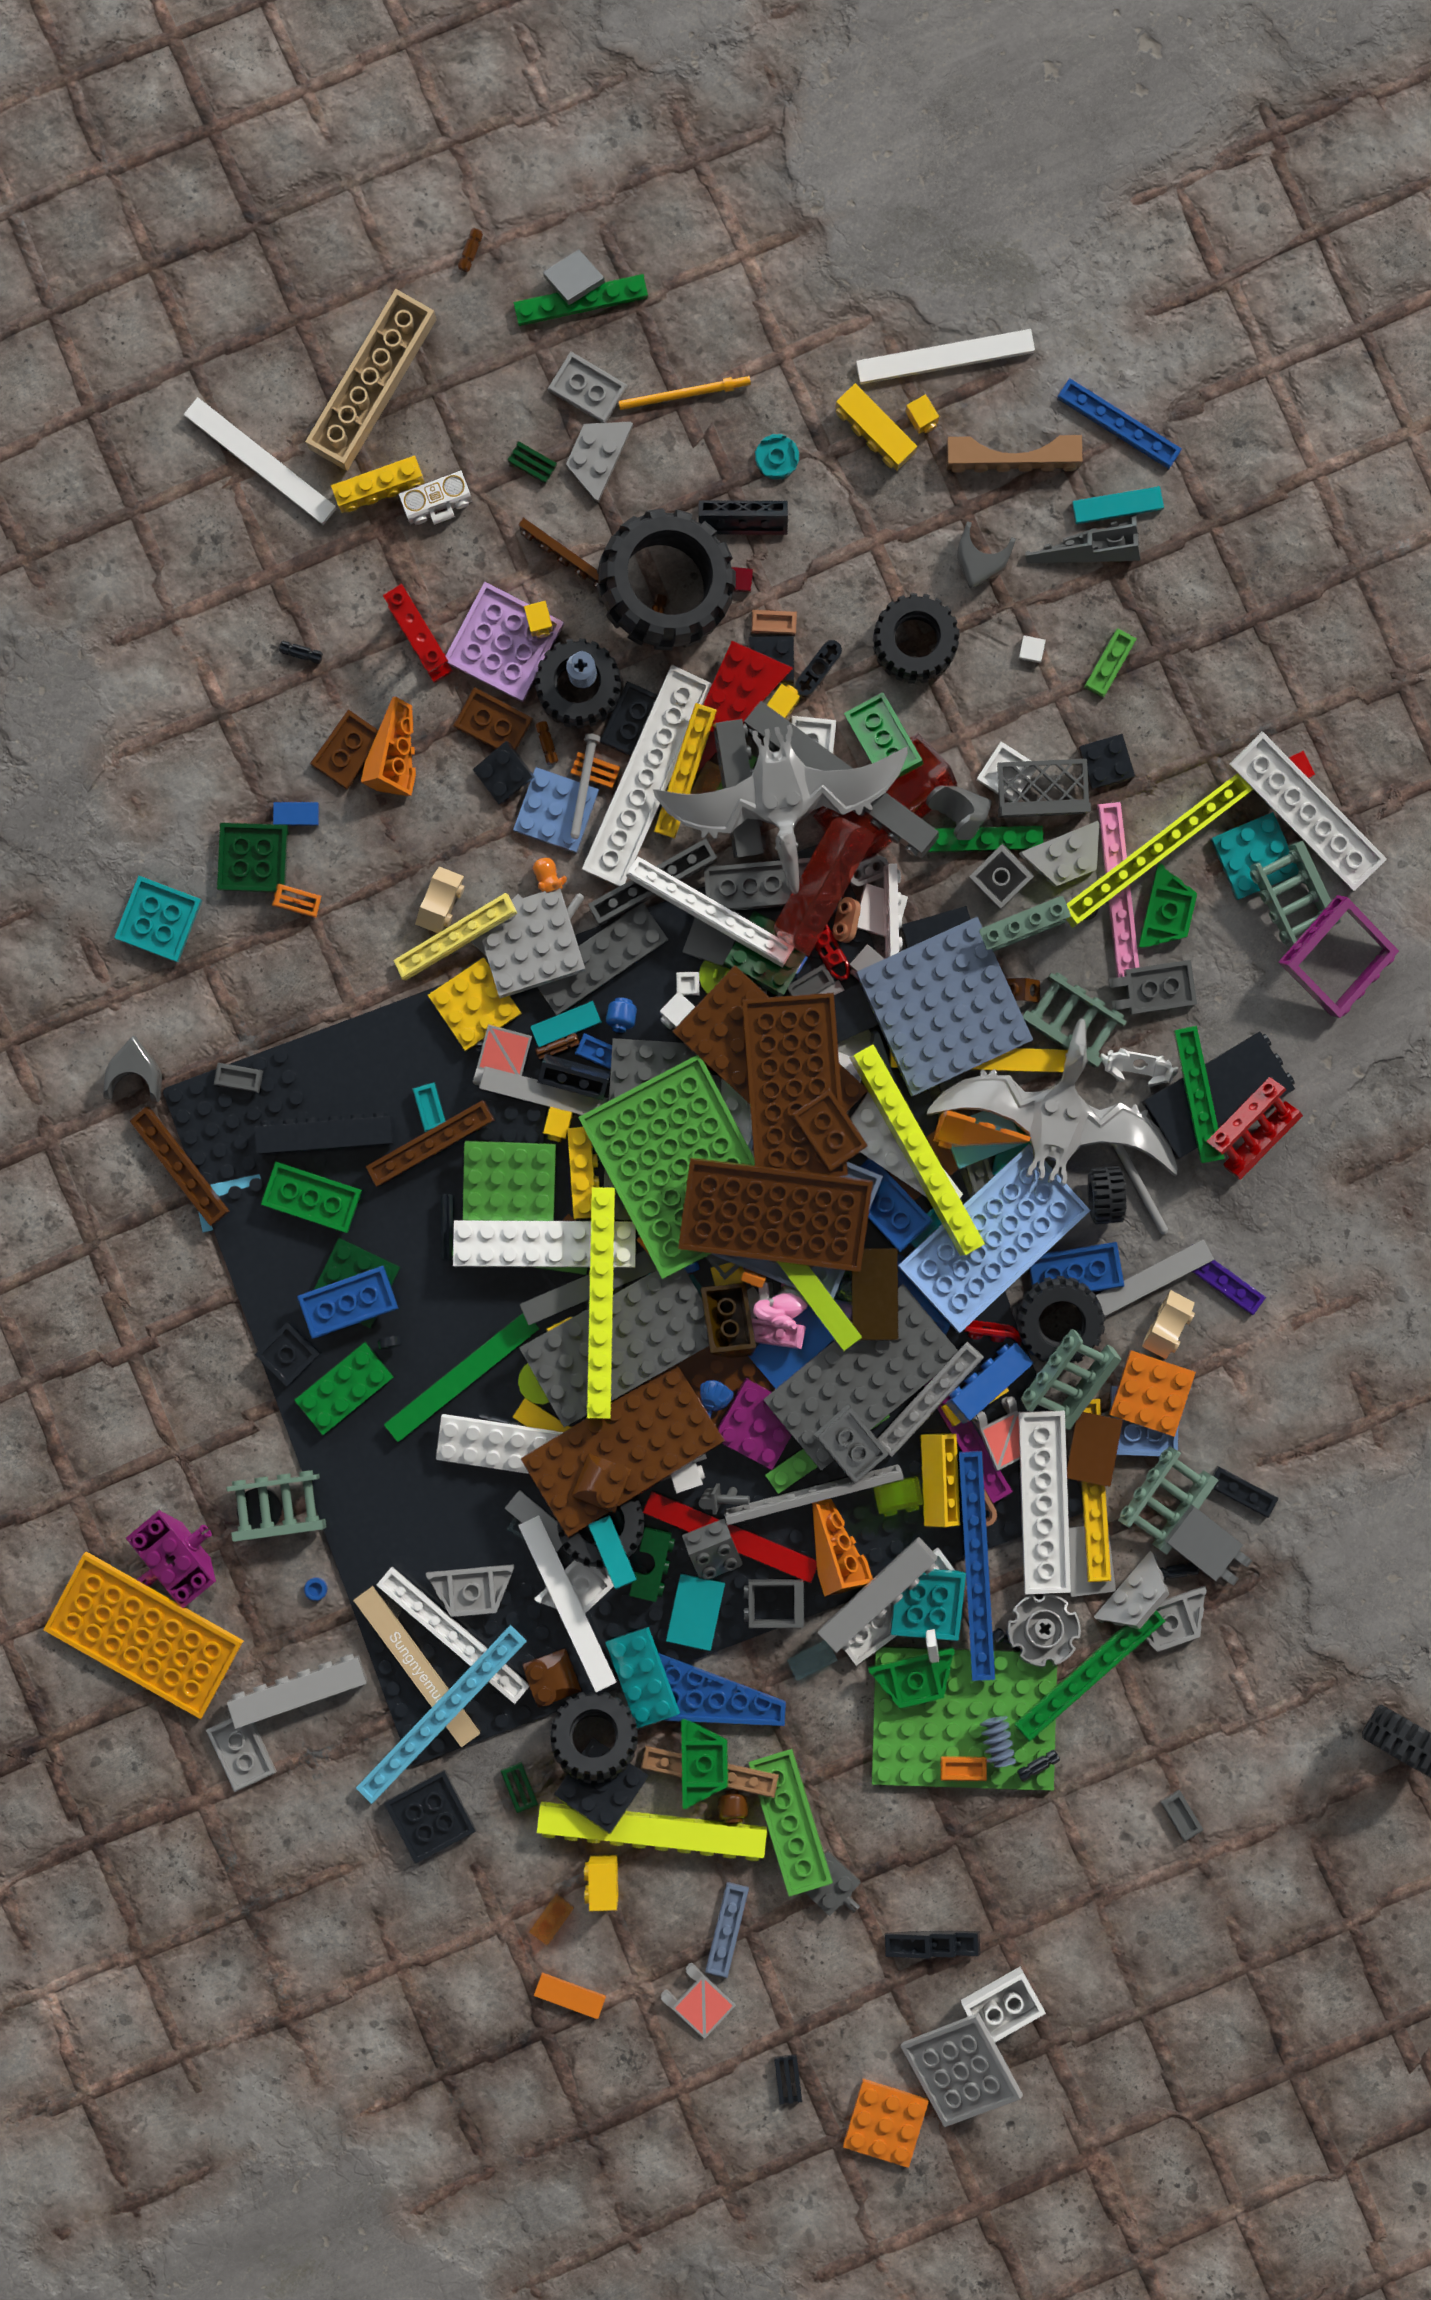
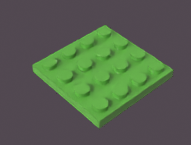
M465 1141L463 1221H554L556 1144Z

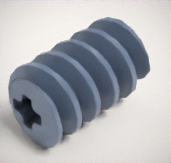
M579 651L569 658L566 668L570 682L578 688H586L592 685L597 675L593 657L587 652Z
M1008 1716L989 1718L980 1723V1726L987 1727V1730L981 1734L989 1736V1739L983 1741V1744L990 1745L991 1747L985 1750V1753L992 1754V1757L987 1759L986 1762L993 1763V1767H1004L1016 1763V1759L1011 1758L1014 1755V1750L1009 1748L1013 1742L1007 1739L1011 1736V1732L1005 1730L1010 1725L1008 1722L1003 1721Z

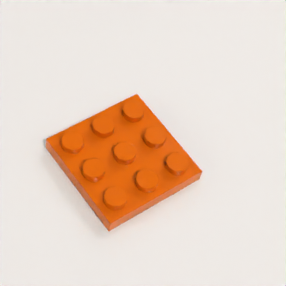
M1130 1350L1109 1415L1175 1437L1196 1372Z
M862 2079L843 2142V2148L909 2168L929 2102L928 2099Z

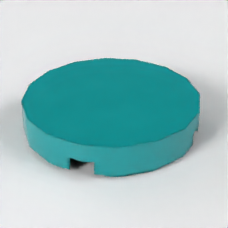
M772 434L765 437L755 451V463L758 470L764 476L771 479H784L796 470L799 463V450L792 439L782 434Z

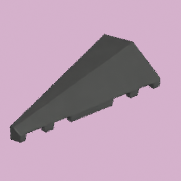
M1132 515L1129 517V521L1120 524L1114 521L1110 523L1108 528L1099 530L1093 528L1064 538L1063 543L1051 546L1050 543L1044 545V550L1026 551L1027 563L1141 561L1137 517Z

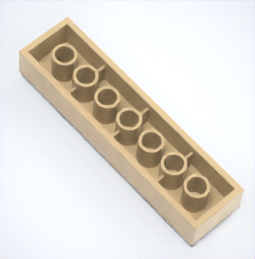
M394 290L305 441L309 450L348 471L436 322L434 310L401 291Z

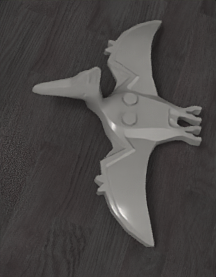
M787 725L786 742L784 741V736L780 733V728L775 727V734L780 742V750L777 752H771L768 747L771 737L770 729H765L764 746L762 745V740L758 737V732L752 731L753 739L759 748L757 763L752 776L736 786L703 794H681L660 789H653V792L668 814L685 826L701 830L702 838H705L708 833L714 839L718 838V832L731 833L746 819H759L777 826L779 832L776 836L775 850L778 852L789 888L793 894H797L799 892L798 843L794 834V828L797 823L808 816L813 810L822 806L837 811L842 815L855 810L860 816L865 807L868 810H872L871 803L884 795L899 776L908 755L907 747L863 767L848 770L822 771L806 767L796 756L791 745L793 736L792 725Z
M1082 1018L1078 1020L1075 1026L1068 1053L1065 1055L1066 1060L1062 1079L1054 1087L1039 1092H1025L1010 1075L997 1076L996 1070H992L989 1074L984 1070H980V1076L962 1080L944 1091L927 1111V1115H934L947 1110H981L1013 1121L1027 1136L1031 1137L1033 1162L1027 1169L1026 1177L1032 1175V1171L1035 1170L1038 1164V1180H1043L1045 1176V1158L1052 1159L1056 1162V1165L1049 1175V1183L1054 1181V1176L1058 1174L1060 1169V1185L1065 1186L1067 1182L1066 1164L1069 1158L1080 1147L1097 1143L1125 1145L1135 1148L1158 1161L1172 1175H1177V1165L1172 1148L1161 1130L1146 1117L1148 1110L1140 1112L1136 1104L1129 1108L1122 1103L1098 1110L1088 1105L1075 1089V1082L1088 1062L1086 1023Z

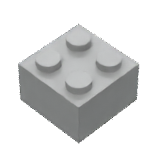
M1001 844L969 877L1002 908L1034 875Z

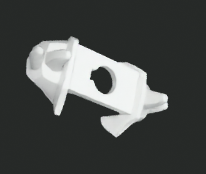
M1120 1048L1116 1053L1113 1050H1109L1107 1056L1103 1053L1100 1054L1105 1071L1116 1077V1081L1119 1082L1125 1080L1121 1071L1152 1076L1153 1078L1149 1081L1148 1087L1161 1083H1171L1173 1077L1178 1073V1067L1172 1068L1171 1062L1169 1060L1165 1061L1164 1056L1157 1057L1135 1053ZM1137 1059H1142L1148 1065L1138 1068L1133 1065V1062Z

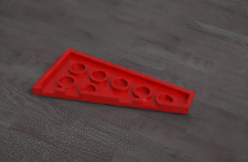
M731 641L703 704L717 710L713 724L742 719L744 723L759 702H764L793 668ZM713 726L711 727L697 774L717 752Z

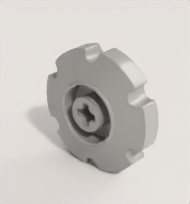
M1050 1593L1043 1594L1041 1600L1036 1599L1034 1595H1030L1013 1608L1012 1613L1016 1618L1014 1621L1010 1620L1007 1622V1637L1011 1648H1020L1019 1658L1033 1666L1044 1667L1046 1661L1049 1660L1055 1666L1073 1654L1076 1648L1072 1645V1640L1080 1638L1081 1627L1076 1612L1069 1613L1067 1611L1068 1602ZM1040 1625L1042 1627L1047 1626L1048 1630L1041 1635L1039 1632L1041 1629Z

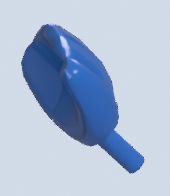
M709 1380L700 1386L701 1403L707 1409L710 1417L712 1411L717 1412L725 1408L734 1395L732 1390L718 1381Z

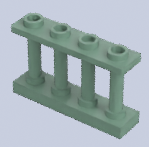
M1303 841L1289 845L1290 851L1288 855L1263 868L1260 863L1249 866L1251 879L1255 884H1258L1261 891L1259 892L1261 900L1268 905L1270 910L1269 916L1272 922L1277 924L1281 941L1288 947L1295 944L1297 941L1295 936L1305 932L1331 903L1328 892ZM1291 863H1296L1299 869L1298 875L1272 888L1267 875ZM1301 883L1306 884L1309 890L1308 895L1281 908L1276 897L1277 895ZM1311 903L1316 905L1319 911L1316 916L1293 928L1290 927L1286 918L1287 915Z
M1060 896L983 927L979 930L986 949H992L995 952L1066 923L1065 919L1069 918L1071 914L1064 897Z
M1057 972L1055 975L1050 973L1047 979L1052 984L1036 1009L1031 1012H1024L1022 1016L1025 1023L1065 1050H1068L1072 1035L1066 1036L1061 1033V1026L1078 1000L1082 1001L1090 1007L1083 1017L1086 1029L1097 1012L1109 1019L1093 1045L1087 1048V1064L1097 1068L1103 1060L1098 1057L1101 1047L1116 1024L1123 1027L1127 1021L1123 1019L1124 1015L1113 1009L1110 1011L1105 1008V1003L1096 997L1091 999L1085 995L1086 991L1080 986L1075 985L1073 987L1068 984V979ZM1059 988L1071 994L1055 1021L1048 1024L1042 1020V1014Z
M1071 1329L1068 1335L1063 1338L1057 1350L1050 1356L1043 1369L1037 1374L1030 1387L1025 1390L1021 1400L1030 1412H1033L1037 1405L1051 1411L1064 1410L1065 1428L1070 1430L1122 1359L1115 1349L1109 1345H1106L1101 1352L1083 1345V1340L1077 1331ZM1076 1352L1095 1360L1088 1370L1069 1362ZM1063 1369L1082 1377L1076 1387L1056 1380ZM1050 1387L1069 1395L1062 1405L1044 1398Z
M1171 1446L1161 1453L1159 1462L1148 1472L1145 1482L1134 1492V1498L1129 1505L1123 1508L1118 1520L1128 1528L1134 1523L1153 1536L1154 1542L1152 1545L1165 1554H1168L1172 1548L1164 1541L1190 1505L1195 1506L1197 1509L1200 1508L1218 1482L1217 1478L1204 1470L1198 1475L1180 1462L1178 1457L1181 1453ZM1171 1467L1193 1481V1485L1187 1493L1165 1479ZM1158 1486H1161L1180 1500V1504L1175 1511L1172 1512L1151 1497ZM1146 1504L1167 1519V1523L1162 1530H1158L1139 1516Z
M313 1470L299 1472V1477L292 1478L290 1473L277 1475V1480L268 1481L267 1476L254 1478L255 1483L246 1484V1480L232 1481V1486H228L226 1489L227 1492L235 1491L240 1524L238 1531L232 1532L233 1542L325 1529L326 1520H319V1515L316 1516L312 1480L319 1479V1474H313ZM303 1481L307 1517H305V1522L297 1523L293 1516L289 1483ZM280 1484L285 1520H283V1525L274 1526V1522H271L267 1486ZM258 1487L262 1523H260V1528L252 1529L248 1522L244 1489Z

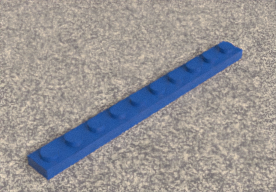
M982 1451L959 1452L972 1681L995 1680Z

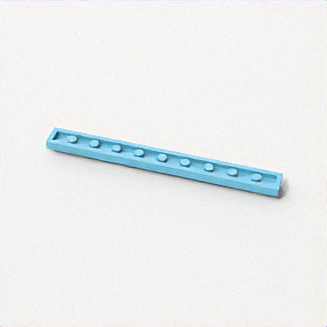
M510 1625L368 1774L356 1789L373 1804L527 1641Z

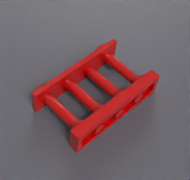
M400 584L385 593L383 597L388 604V608L432 681L436 683L451 674L453 670L447 663L448 659L404 586Z
M1271 1077L1206 1141L1222 1155L1226 1152L1229 1158L1223 1166L1240 1180L1303 1117L1302 1113L1287 1101H1281L1280 1096L1286 1089ZM1273 1104L1276 1110L1267 1119L1264 1112ZM1257 1120L1261 1126L1251 1135L1248 1128ZM1242 1137L1245 1142L1235 1151L1232 1145Z

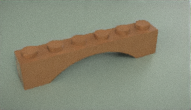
M1059 435L1051 443L1039 449L1016 454L989 449L975 441L972 437H948L946 442L947 470H952V472L956 473L964 472L965 469H974L975 472H986L988 469H997L998 472L1019 469V471L1027 472L1031 471L1032 468H1041L1042 471H1053L1054 468L1074 471L1080 468L1082 464V435Z

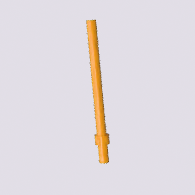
M750 376L732 379V377L724 378L721 382L619 401L620 410L717 391L725 390V392L734 391V388L751 385Z

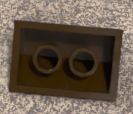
M746 1283L702 1287L700 1290L710 1354L727 1358L753 1356L756 1344Z

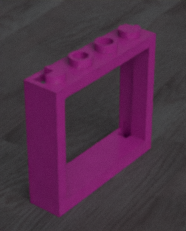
M1337 895L1278 963L1330 1016L1341 1018L1350 1011L1352 1004L1365 994L1367 987L1379 978L1381 971L1394 961L1395 955L1399 950L1348 897ZM1347 911L1379 944L1382 951L1338 1001L1334 1003L1299 965Z

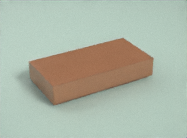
M752 610L751 634L796 636L797 612Z

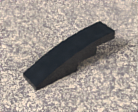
M907 1931L885 1933V1957L930 1959L931 1957L954 1958L955 1956H980L981 1954L980 1931Z

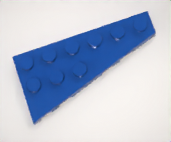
M658 1653L680 1711L678 1715L664 1720L681 1721V1719H688L692 1722L785 1726L786 1701Z

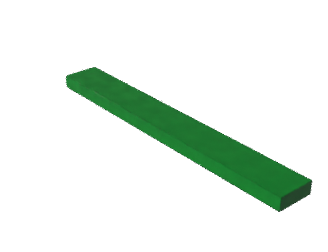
M522 1313L386 1422L384 1426L397 1442L401 1441L540 1328L536 1323L528 1325Z
M1156 1610L1140 1629L1124 1625L1021 1716L1014 1725L1030 1742L1166 1620Z

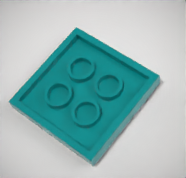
M1274 812L1211 838L1236 900L1260 891L1258 884H1255L1251 879L1249 866L1260 863L1263 868L1285 857L1290 851ZM1291 863L1267 875L1270 885L1273 886L1298 875L1299 869L1296 863Z
M138 875L114 938L179 963L203 900Z
M933 1569L927 1575L923 1573L918 1577L920 1582L911 1590L907 1587L901 1593L903 1595L901 1600L893 1605L890 1634L926 1638L927 1630L935 1629L936 1639L959 1641L966 1573L963 1571Z

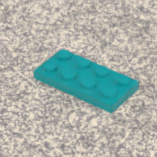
M649 1627L605 1642L631 1714L635 1718L637 1728L676 1716L680 1713Z

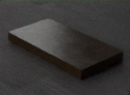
M863 1249L860 1272L852 1271V1324L862 1336L860 1340H899L897 1249Z

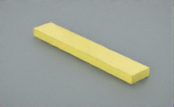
M504 893L393 960L402 980H408L518 914L509 895Z

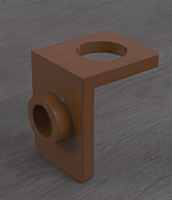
M1006 978L1016 1001H1040V980ZM1032 984L1035 989L1033 997L1030 994V987Z

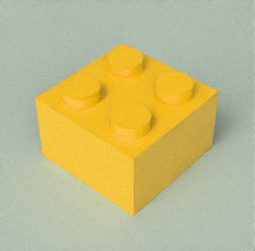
M590 1855L589 1862H585L584 1881L589 1882L584 1892L585 1904H589V1911L617 1910V1855Z

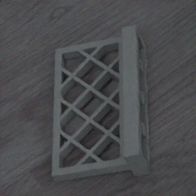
M1087 759L997 763L998 818L1079 815L1091 812ZM1081 764L1082 774L1076 780L1067 770L1072 765ZM1055 765L1062 771L1055 780L1045 772L1049 766ZM1029 766H1033L1040 772L1033 781L1023 774ZM1011 767L1018 773L1011 782L1003 776V768ZM1064 774L1074 782L1067 791L1056 783ZM1041 775L1052 783L1045 792L1034 784ZM1019 776L1030 784L1022 793L1012 785ZM1077 785L1083 790V799L1075 800L1068 793ZM1031 786L1041 794L1036 801L1032 802L1024 796ZM1053 786L1063 793L1059 800L1053 801L1046 795ZM1010 787L1019 797L1014 802L1005 803L1004 793Z

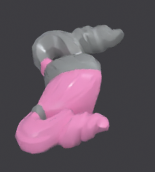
M781 1283V1289L776 1296L767 1300H760L754 1304L753 1313L758 1319L769 1321L773 1327L794 1331L797 1325L792 1319L801 1314L809 1304L798 1289Z

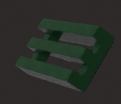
M520 441L516 444V448L513 449L512 455L507 459L510 464L545 484L557 467L556 462ZM520 450L528 453L529 455L535 457L541 462L547 464L548 466H550V468H547L542 464L538 463L537 461L531 459L530 457L524 455L520 452ZM519 457L547 474L543 476L515 460V458Z
M522 1761L500 1770L516 1813L538 1805ZM516 1769L520 1770L521 1776L523 1778L528 1794L532 1801L531 1803H528L521 1782L517 1775ZM509 1772L512 1773L513 1779L515 1781L520 1797L524 1804L521 1807L519 1805L514 1789L507 1773Z

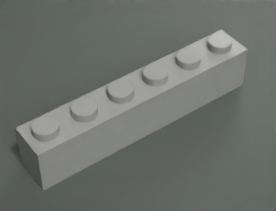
M918 1537L819 1629L818 1634L836 1653L841 1648L845 1651L854 1643L852 1638L856 1634L863 1635L871 1627L868 1624L874 1618L879 1620L887 1612L885 1608L890 1603L895 1605L903 1597L901 1593L907 1587L909 1590L913 1589L920 1582L918 1579L923 1573L929 1574L937 1566L935 1564L937 1555Z
M353 1653L340 1657L341 1662L332 1664L331 1661L318 1665V1670L310 1672L308 1668L297 1672V1677L288 1679V1676H284L274 1680V1685L267 1687L266 1683L253 1687L254 1692L245 1694L244 1691L231 1695L232 1699L227 1702L235 1729L367 1684L368 1680L360 1656L354 1657Z

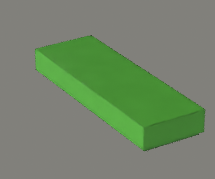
M1117 628L1084 688L1104 698L1133 647L1136 638Z

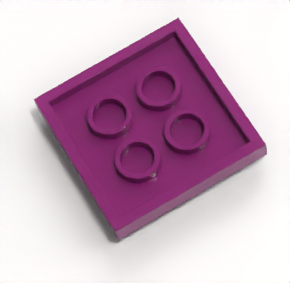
M745 1378L717 1429L725 1440L722 1444L773 1470L792 1435L763 1401L771 1391Z

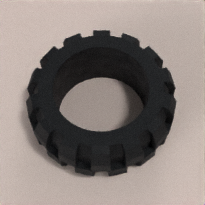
M661 508L648 510L641 517L633 516L620 525L619 530L611 536L601 555L597 570L599 575L597 591L600 603L605 604L608 611L606 616L616 629L621 627L629 634L627 636L628 639L641 646L643 643L654 645L655 650L672 651L673 647L682 646L687 648L700 642L707 634H711L725 617L732 603V594L736 588V571L732 569L730 563L733 557L725 542L720 543L715 536L717 531L706 521L700 524L691 519L692 513L678 509L674 513H665V510ZM656 545L670 546L684 552L695 562L703 579L704 592L701 604L689 612L677 615L662 614L648 608L636 597L631 588L628 578L629 559L638 551Z

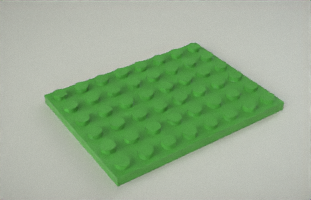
M696 1055L578 1117L662 1279L712 1254L678 1249L690 1157L755 1166L754 1157L704 1061Z
M882 1646L875 1652V1666L927 1654L928 1650L927 1648ZM938 1648V1651L944 1650V1649H947V1648ZM954 1649L955 1653L952 1658L944 1698L900 1709L875 1679L872 1785L1054 1791L1055 1764H1050L1049 1768L1035 1776L1031 1775V1778L1025 1782L1020 1779L1017 1770L1024 1766L1026 1768L1030 1762L1042 1755L1045 1757L1046 1753L1055 1750L1056 1719L1030 1742L1014 1725L1021 1716L1057 1685V1665L1054 1666L1051 1661L1047 1660L1044 1667H1037L1020 1659L1021 1651L993 1650L995 1680L972 1681L971 1650ZM1008 1716L1003 1721L1008 1722L1010 1725L1005 1730L1011 1732V1736L1007 1739L1013 1742L1009 1748L1014 1750V1755L1011 1758L1016 1759V1763L1004 1767H993V1763L987 1762V1781H941V1756L991 1758L992 1754L985 1753V1750L991 1748L990 1745L983 1744V1741L989 1739V1736L981 1734L987 1730V1727L980 1726V1723L989 1718Z

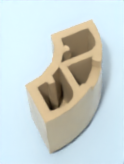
M438 867L419 908L415 925L436 933H440L444 926L449 927L453 918L451 911L456 899L461 898L465 886L462 885L464 876Z
M1170 1290L1157 1312L1156 1320L1146 1334L1142 1347L1165 1359L1171 1352L1175 1353L1180 1345L1178 1338L1185 1324L1189 1325L1195 1315L1192 1312L1194 1302Z

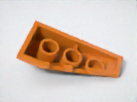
M396 696L391 699L367 756L361 783L376 791L412 796L416 777V769L412 767V755L415 754L414 747H411V734L413 733L412 705Z
M947 1110L940 1114L933 1140L939 1142L938 1146L951 1149L952 1146L1024 1144L1029 1142L1031 1137L1000 1128V1131H998L996 1126L991 1123L978 1122L976 1124V1118Z
M832 1499L813 1502L817 1572L824 1596L840 1594L866 1586L873 1579L865 1556L863 1554L860 1555L854 1546L856 1541L853 1536L849 1537L844 1528L845 1522Z

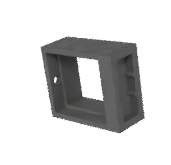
M802 1579L748 1580V1585H744V1599H749V1608H744V1622H749V1628L804 1627V1583ZM794 1586V1619H755L754 1587Z

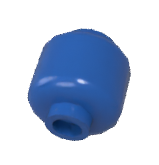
M616 998L615 1001L610 1002L608 1005L606 1022L609 1026L613 1027L612 1030L615 1032L624 1033L635 1025L637 1008L630 999Z

